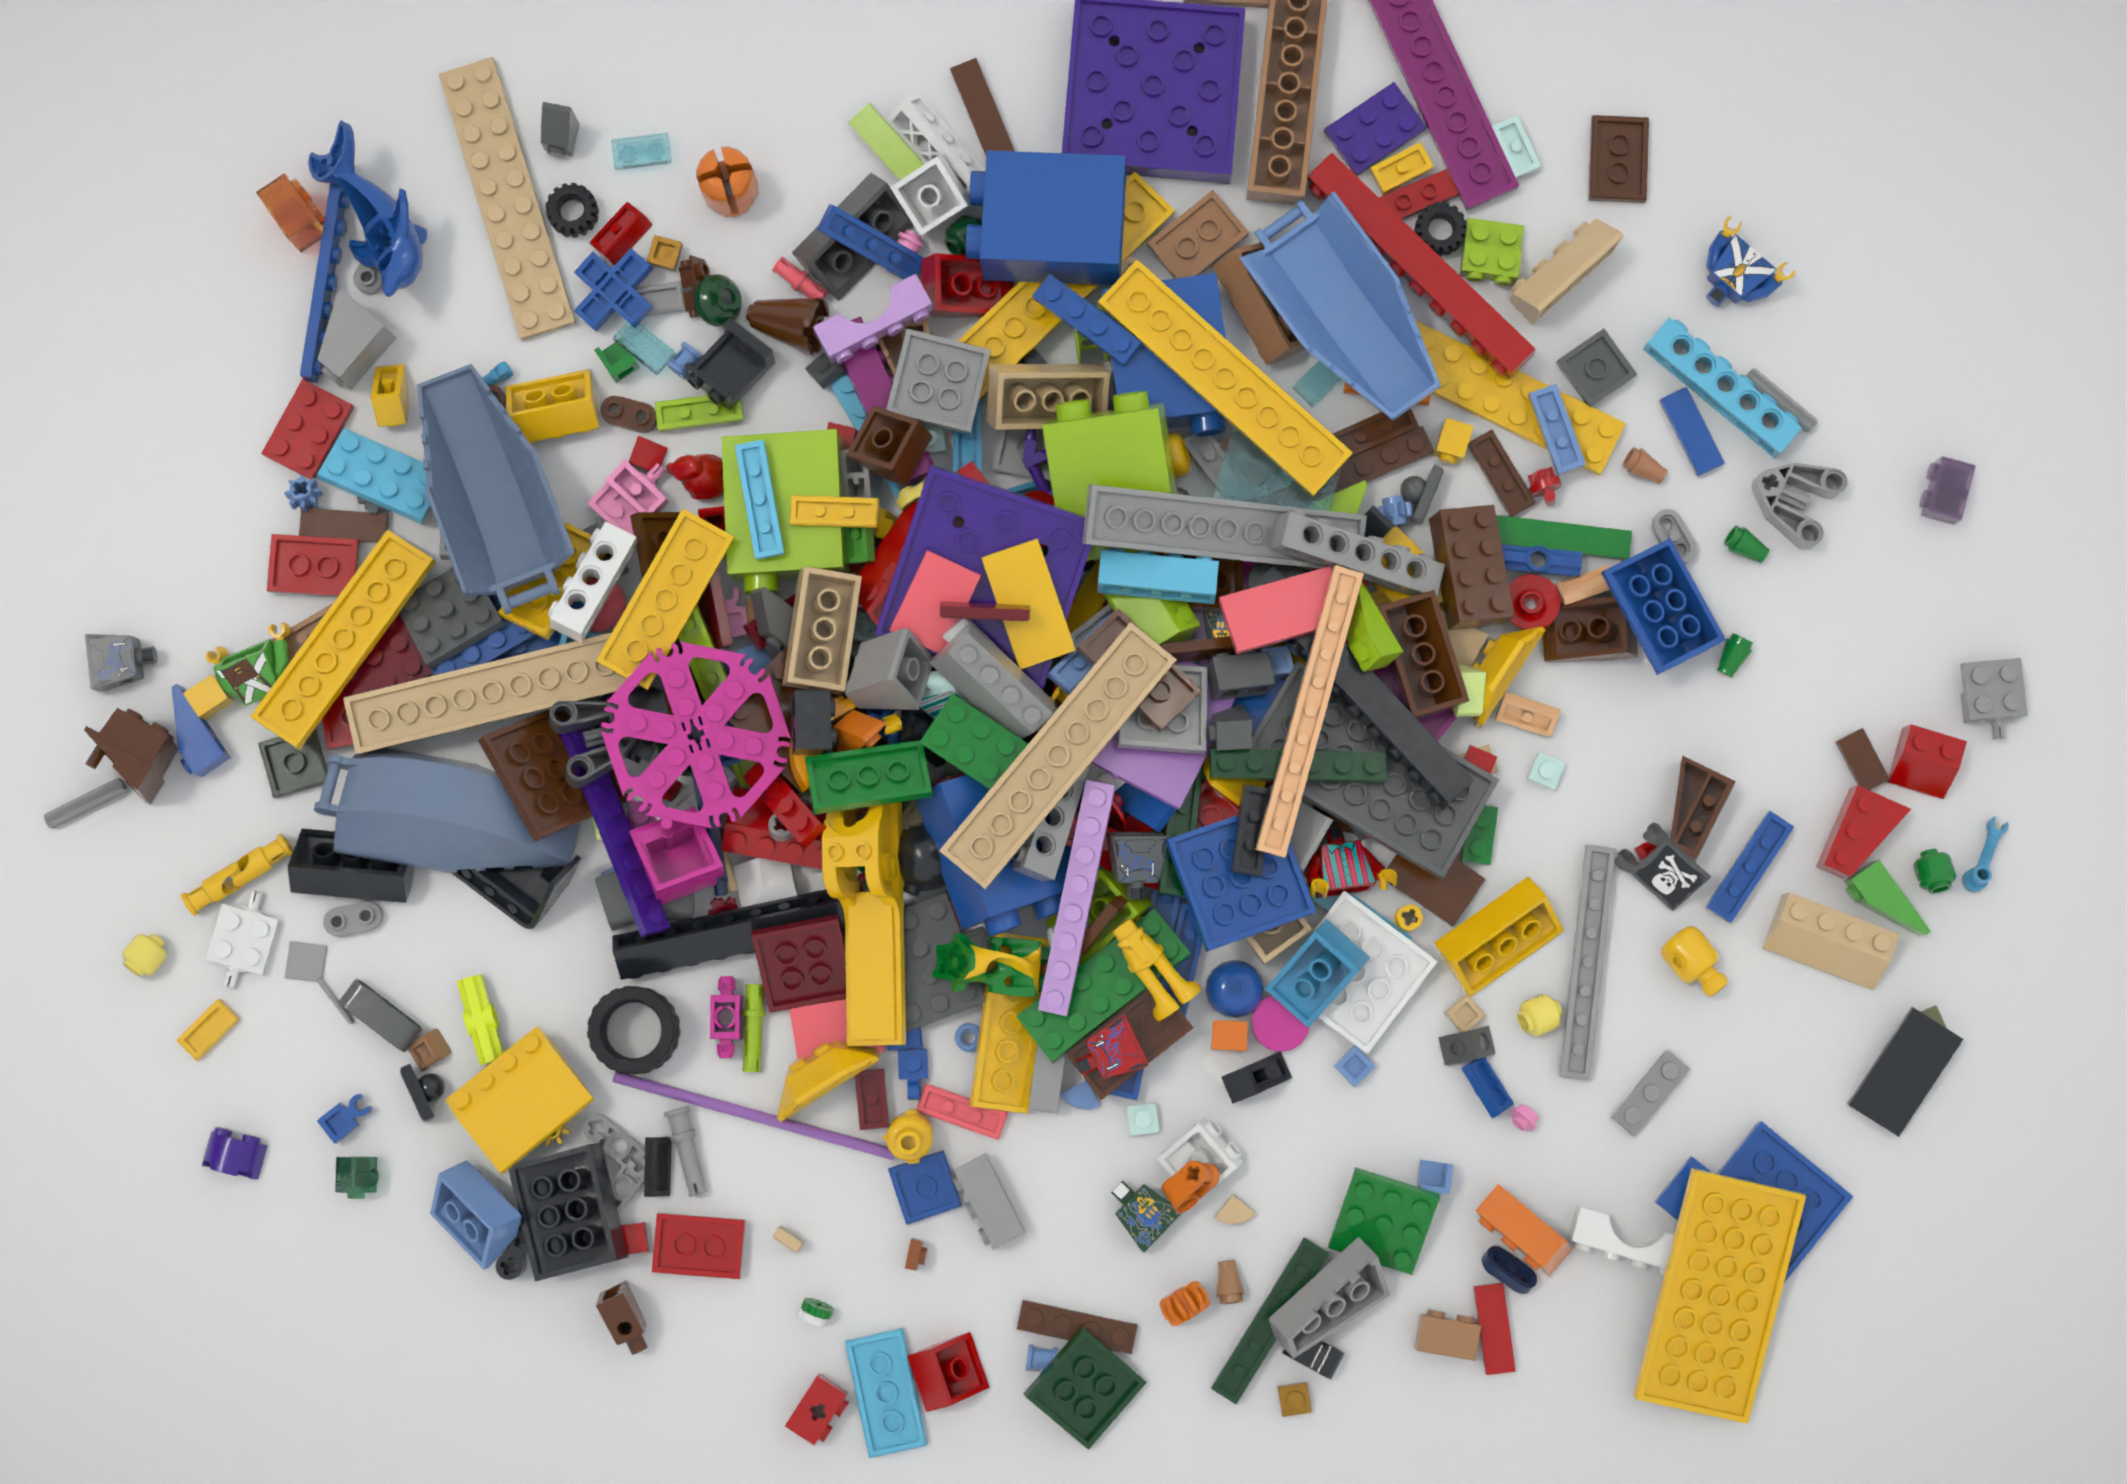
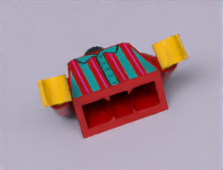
M1341 827L1331 828L1326 831L1328 844L1320 846L1315 854L1312 855L1304 873L1310 888L1309 894L1311 898H1314L1315 892L1317 898H1326L1341 895L1343 891H1346L1348 894L1370 891L1376 885V880L1379 881V888L1381 890H1386L1387 882L1392 883L1393 886L1397 885V873L1392 869H1386L1367 848L1362 846L1359 840L1345 842Z

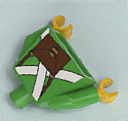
M281 622L282 631L280 634H277V626L275 624L269 626L268 632L275 638L273 643L271 639H268L229 655L225 647L216 646L218 657H216L213 651L207 652L206 659L210 663H215L213 670L219 685L225 693L239 699L244 705L263 700L289 664L288 642L284 640L290 634V626L287 623Z

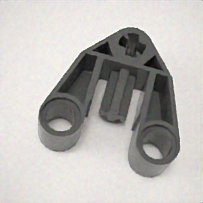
M558 701L550 709L549 726L558 734L599 727L602 722L612 723L615 719L614 714L604 711V708L614 707L617 709L618 707L606 702ZM563 712L569 715L570 719L567 722H559L556 720L555 715ZM601 727L582 732L586 748L605 745L601 731L613 733V729ZM624 737L621 739L619 748L623 760L638 738ZM606 746L592 749L589 752L575 755L569 759L565 770V780L571 787L582 788L613 769ZM579 766L584 768L587 773L582 777H577L572 774L571 769Z

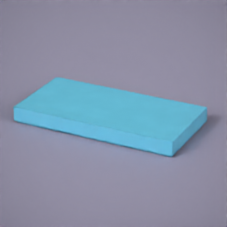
M903 1328L845 1340L869 1458L926 1446L927 1440L912 1369L907 1358L908 1350Z

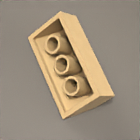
M1597 218L1590 224L1586 221L1583 222L1573 232L1576 237L1569 243L1566 240L1562 241L1552 251L1555 256L1548 262L1545 259L1541 260L1532 269L1534 274L1527 281L1523 277L1511 288L1514 293H1512L1509 301L1531 325L1534 324L1616 249L1624 237L1621 231Z
M1789 892L1782 894L1762 949L1873 990L1891 961L1900 934Z

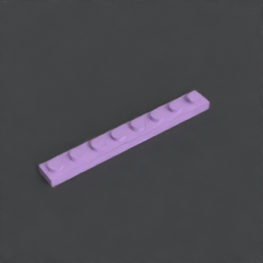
M1086 779L1038 1010L1067 1016L1069 1013L1116 785Z

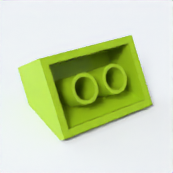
M1104 594L1114 612L1119 608L1142 632L1160 646L1163 643L1187 641L1201 625L1188 603L1184 601Z

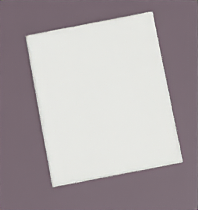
M1214 1050L1201 1061L1218 1084L1223 1082L1222 1076L1239 1069L1246 1063L1237 1051Z

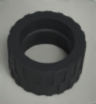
M623 986V988H616L610 991L609 994L599 999L600 1001L593 1007L592 1014L588 1019L587 1038H589L591 1050L600 1062L605 1064L610 1070L618 1071V1073L645 1074L660 1068L666 1061H669L679 1044L678 1039L681 1029L679 1028L680 1020L675 1012L676 1009L667 1001L665 996L649 988ZM628 1003L647 1005L657 1014L661 1023V1037L657 1046L649 1054L639 1058H628L616 1052L607 1036V1025L611 1015L619 1007Z

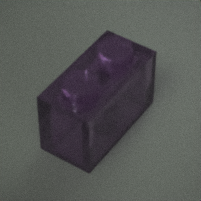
M1944 456L1931 463L1926 479L1930 480L1928 489L1923 491L1919 506L1923 507L1921 516L1953 525L1961 521L1976 465Z

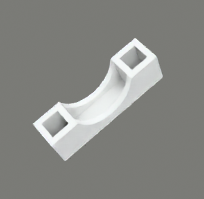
M1576 1206L1567 1240L1575 1242L1573 1248L1591 1253L1592 1247L1603 1250L1602 1256L1619 1261L1620 1256L1630 1258V1265L1647 1270L1649 1264L1660 1267L1658 1273L1664 1275L1674 1234L1661 1231L1654 1240L1645 1245L1629 1246L1619 1240L1613 1232L1610 1215Z

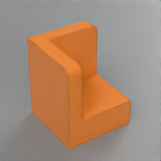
M1214 1020L1212 1023V1043L1210 1049L1247 1051L1248 1022Z

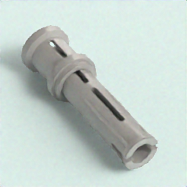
M685 1106L664 1112V1117H668L672 1132L670 1140L673 1144L676 1143L689 1192L688 1195L692 1197L697 1194L706 1193L707 1189L693 1141L696 1131L691 1128L688 1116L690 1108Z

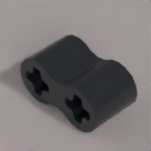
M519 1225L517 1234L523 1232L522 1225ZM517 1237L507 1246L505 1253L496 1262L498 1275L506 1280L520 1277L527 1267L526 1256L528 1250L526 1242L520 1245V1239ZM514 1259V1265L517 1266V1270L508 1272L509 1267L505 1265V1262Z
M1322 1340L1295 1358L1285 1349L1282 1351L1284 1355L1330 1380L1345 1355L1344 1352Z

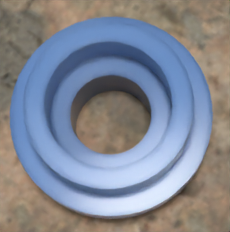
M973 1023L961 1025L955 1033L956 1045L965 1052L976 1051L980 1027ZM972 1032L975 1035L974 1042L966 1043L964 1041L965 1033Z

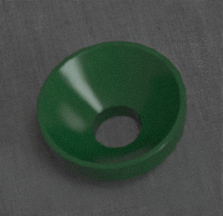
M715 274L704 277L696 285L693 296L694 305L703 321L709 325L721 327L729 317L734 321L737 319L742 309V296L733 280L727 276ZM723 289L727 290L731 295L732 301L730 305H725L721 300Z

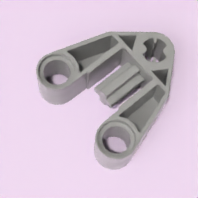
M1792 463L1763 471L1754 479L1751 487L1765 519L1799 549L1808 550L1817 545L1824 535L1821 524L1803 515L1804 513L1778 502V500L1803 511L1809 502L1810 495L1787 485L1786 482L1808 493L1812 492L1822 498L1832 499L1847 487L1848 480L1845 473L1836 468ZM1826 478H1833L1837 482V490H1831L1827 487ZM1766 479L1771 482L1769 486H1773L1769 490L1763 487L1765 483L1762 484ZM1806 528L1812 531L1813 541H1806L1803 538L1802 529Z

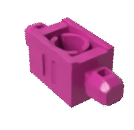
M720 976L718 980L720 995H710V1039H720V1044H717L719 1058H732L735 1052V1044H732V1039H742L743 996L733 995V990H736L733 976ZM718 1003H735V1008L727 1006V1009L731 1010L734 1015L732 1023L727 1025V1028L730 1029L735 1026V1032H718V1027L725 1029V1026L719 1021V1014L726 1008V1006L718 1008Z

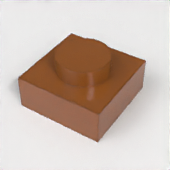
M911 1238L905 1269L917 1271L919 1264L924 1265L928 1249L922 1247L924 1240Z

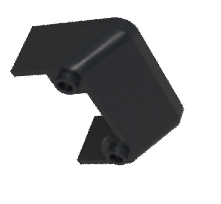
M576 855L566 867H545L542 869L533 868V866H516L514 869L505 870L504 867L486 868V871L462 869L452 874L520 926L526 929H533L544 918L569 885L582 858Z

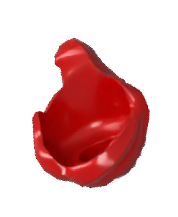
M687 454L677 458L674 463L666 465L669 475L681 481L685 490L689 492L693 499H715L724 494L722 459L713 454H697L695 456Z

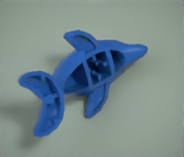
M340 120L329 153L318 155L312 152L309 154V170L312 178L316 181L340 185L346 193L363 227L366 240H350L349 248L354 258L361 264L377 268L381 275L382 291L387 297H391L398 289H404L413 284L418 276L423 260L421 245L427 239V230L413 224L409 219V203L404 189L399 188L396 202L374 183L354 172V132L350 124Z

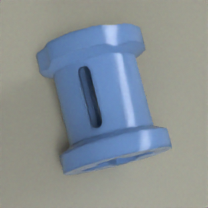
M683 342L681 350L671 361L668 360L665 364L675 374L685 380L687 375L684 365L687 362L694 365L702 355L689 344Z
M1029 1344L1026 1371H1031L1032 1368L1044 1370L1057 1355L1058 1347H1053L1052 1350L1034 1348L1033 1344Z

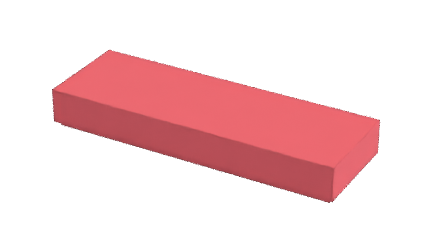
M927 1083L924 1086L917 1106L920 1113L997 1140L1000 1138L1008 1112L1003 1110L969 1106L970 1098Z

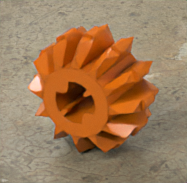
M1192 1281L1161 1299L1159 1306L1164 1318L1168 1320L1170 1325L1178 1326L1204 1311L1211 1302L1205 1288L1201 1286L1199 1281Z

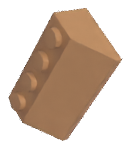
M1256 243L1234 249L1214 264L1213 268L1219 282L1223 285L1231 299L1232 306L1237 310L1243 321L1245 330L1250 334L1260 357L1266 365L1282 361L1302 351L1304 348L1239 259L1242 256L1244 257L1247 254L1264 249L1261 243Z

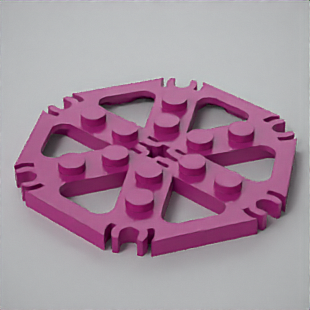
M680 642L683 653L679 654L677 644L671 643L673 654L670 657H665L662 649L657 648L656 654L660 661L656 662L653 651H651L606 702L617 704L619 707L617 709L614 707L604 708V711L613 713L615 719L612 723H601L602 727L613 729V733H605L603 731L601 733L622 795L624 796L633 787L634 791L627 796L626 800L631 802L635 796L642 797L643 804L638 809L640 812L645 811L650 803L652 807L645 814L647 816L662 819L670 818L673 821L713 828L710 823V816H714V824L720 827L719 817L722 813L729 814L731 821L735 822L736 815L732 809L736 808L741 819L786 768L776 766L774 762L775 760L779 763L788 762L787 758H781L778 755V749L782 746L790 747L791 744L787 741H779V737L791 739L771 677L768 674L765 680L759 682L758 679L765 675L766 670L762 668L757 674H752L749 670L750 665L754 662L752 658L748 659L742 667L740 664L747 656L746 654ZM696 657L724 662L730 668L728 677L703 705L689 668L690 661ZM657 673L661 677L673 715L634 708L629 704L628 697L647 674ZM760 693L764 696L773 721V727L769 732L760 733L725 726L752 694ZM700 716H701L703 725H701V723H700V720H699V717H700ZM690 720H693L694 726L698 730H703L705 735L701 736L700 744L702 750H700L695 740H689L688 735L692 733ZM683 722L685 724L686 731H684L683 726L681 724ZM633 737L668 744L640 776L633 777L627 772L619 748L621 739ZM706 739L709 740L711 747H708ZM689 745H692L694 753H691ZM719 755L755 761L763 766V775L745 796L736 797L732 794ZM691 765L703 800L702 809L694 813L666 807L662 801L663 795Z

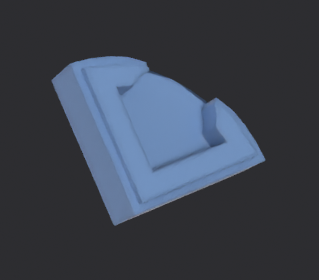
M1086 1080L1061 1093L1062 1097L1076 1108L1093 1109L1100 1106Z

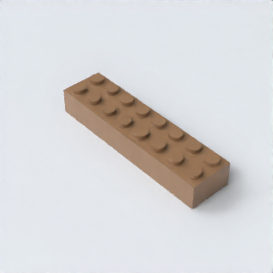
M1269 0L1247 200L1296 205L1295 203L1300 199L1304 202L1327 0Z

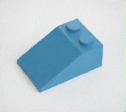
M1326 919L1267 985L1265 990L1309 1028L1367 963L1370 957Z

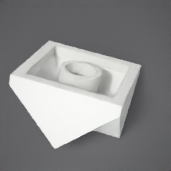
M756 858L733 866L741 907L799 895L793 866L790 863Z

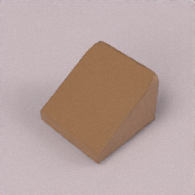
M438 1029L425 1033L408 1047L421 1072L452 1053Z

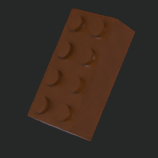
M1484 505L1440 509L1429 518L1436 561L1445 564L1440 587L1448 630L1503 625L1514 617L1495 506Z

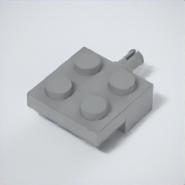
M2021 658L1960 664L1963 693L1960 694L1963 722H1991L1993 739L2005 738L2003 721L2027 716Z

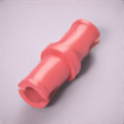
M783 256L772 269L774 273H777L790 283L794 291L799 290L808 298L824 299L828 293L827 289H824L808 277L809 273L807 271L799 270Z

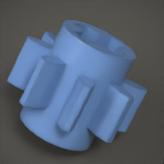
M300 475L299 479L288 481L290 490L285 491L284 494L290 500L289 504L293 510L299 506L303 509L304 513H307L308 508L319 506L317 504V497L323 496L320 488H316L318 483L315 478L308 481L303 475Z
M1402 495L1383 498V506H1378L1377 508L1394 527L1407 525V518L1413 515L1411 502L1404 503Z

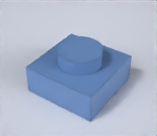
M1355 1045L1334 1065L1354 1087L1376 1067Z

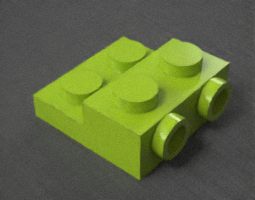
M1467 218V231L1463 242L1459 275L1465 276L1466 280L1471 282H1482L1483 279L1494 280V284L1501 286H1510L1511 283H1516L1519 278L1524 225Z

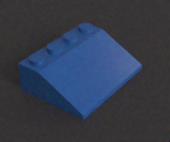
M1670 538L1601 572L1657 675L1702 654L1726 640Z

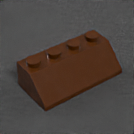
M1435 590L1378 606L1380 613L1404 651L1391 664L1404 705L1413 716L1420 720L1469 702L1470 700Z

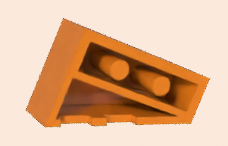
M1499 1184L1475 1210L1481 1217L1478 1222L1491 1233L1494 1229L1503 1236L1501 1241L1513 1252L1516 1249L1521 1251L1525 1255L1523 1260L1536 1271L1540 1268L1549 1277L1572 1251L1567 1240Z

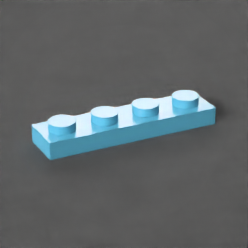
M758 440L735 445L755 559L761 560L785 555L765 441Z

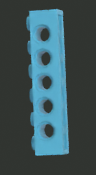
M1669 317L1644 346L1643 350L1775 459L1802 429L1798 424V419L1788 411L1783 412L1778 408L1776 401L1767 393L1761 394L1755 389L1753 381L1743 374L1738 375L1732 370V365L1722 356L1717 357L1709 351L1710 347L1705 341L1691 336L1687 332L1688 328L1679 320L1673 321ZM1673 344L1683 345L1686 349V355L1675 353ZM1695 363H1705L1708 367V373L1702 374L1698 372ZM1718 380L1726 381L1730 386V391H1721L1717 385ZM1740 399H1748L1752 404V410H1744L1740 406ZM1762 417L1771 418L1774 422V428H1766L1762 424Z

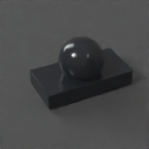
M411 1064L401 1067L400 1074L422 1122L427 1123L433 1120L434 1115L428 1102L437 1101L444 1094L445 1084L443 1079L437 1074L428 1073L417 1080Z

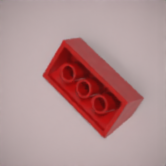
M734 786L732 794L736 797H743L750 789ZM760 797L741 819L736 808L732 809L736 815L735 822H732L729 814H727L721 851L822 869L823 832L807 848L803 847L794 836L783 842L771 838L768 830L769 819L774 813ZM827 813L817 816L823 824L826 821ZM779 822L776 823V831L779 829L787 831L784 825H781Z

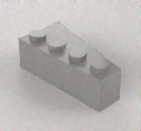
M1359 1237L1356 1238L1268 1319L1275 1339L1293 1358L1299 1356L1390 1296L1378 1256Z

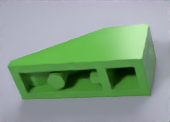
M1880 860L1872 861L1844 881L1848 886L1846 891L1854 902L1857 903L1859 901L1862 906L1917 936L1927 935L1931 932Z

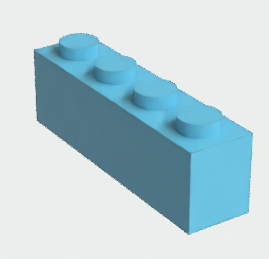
M1120 548L1101 550L1097 593L1214 604L1219 561H1213L1212 558L1203 556L1196 557L1195 559L1183 558L1182 555L1174 553L1159 556L1154 555L1150 551L1128 553Z

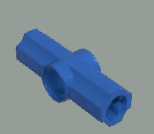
M1501 544L1506 571L1525 572L1536 575L1580 577L1582 552L1547 549L1543 546L1525 547ZM1533 554L1541 555L1545 560L1544 566H1533L1530 562V556Z

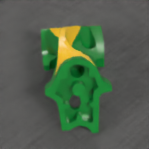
M956 933L951 943L936 946L937 964L935 970L932 971V977L950 980L951 991L953 992L965 990L967 984L971 982L987 984L988 992L1002 995L1038 997V992H1042L1045 975H1040V963H1048L1051 950L1049 947L1042 946V941L989 937L988 942L991 943V950L976 945L970 941L968 936ZM1008 946L1011 951L1009 953L1000 952V947ZM994 961L996 965L987 973L988 964ZM1006 977L1011 978L1012 983L1010 986H1006L1004 983Z

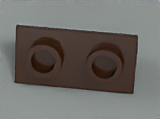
M690 255L688 260L681 261L679 272L682 288L692 286L691 291L683 293L686 313H689L690 318H696L699 315L694 305V290L701 279L710 275V270L704 259Z

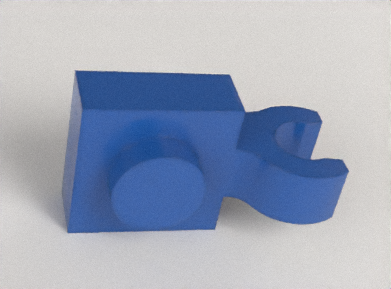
M927 1049L898 1050L899 1080L907 1079L908 1100L920 1099V1079H928Z

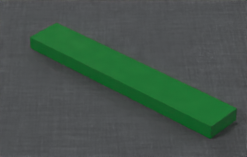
M1496 515L1501 544L1543 546L1547 549L1582 552L1584 556L1618 560L1629 559L1632 531Z

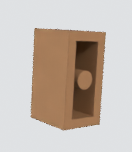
M1428 1309L1427 1314L1420 1313L1414 1349L1421 1352L1476 1361L1481 1325L1474 1323V1317L1457 1314L1456 1319L1445 1318L1446 1312Z

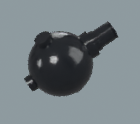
M923 822L913 824L907 830L904 829L900 837L898 850L900 873L905 883L903 891L918 897L920 891H933L946 886L942 876L938 849L932 837L926 831Z

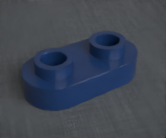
M1492 1246L1483 1254L1481 1261L1486 1272L1519 1294H1528L1536 1286L1537 1276L1535 1272L1505 1249L1499 1246Z

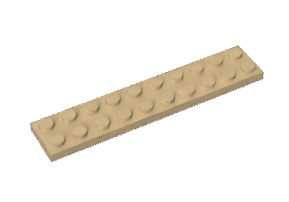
M491 57L439 73L520 339L523 341L576 324L494 58Z
M1130 622L939 851L986 890L1174 665L1177 659Z
M612 632L584 639L582 643L574 641L344 697L343 700L355 752L357 755L550 709L558 701H583L615 693L626 681V678L596 662Z

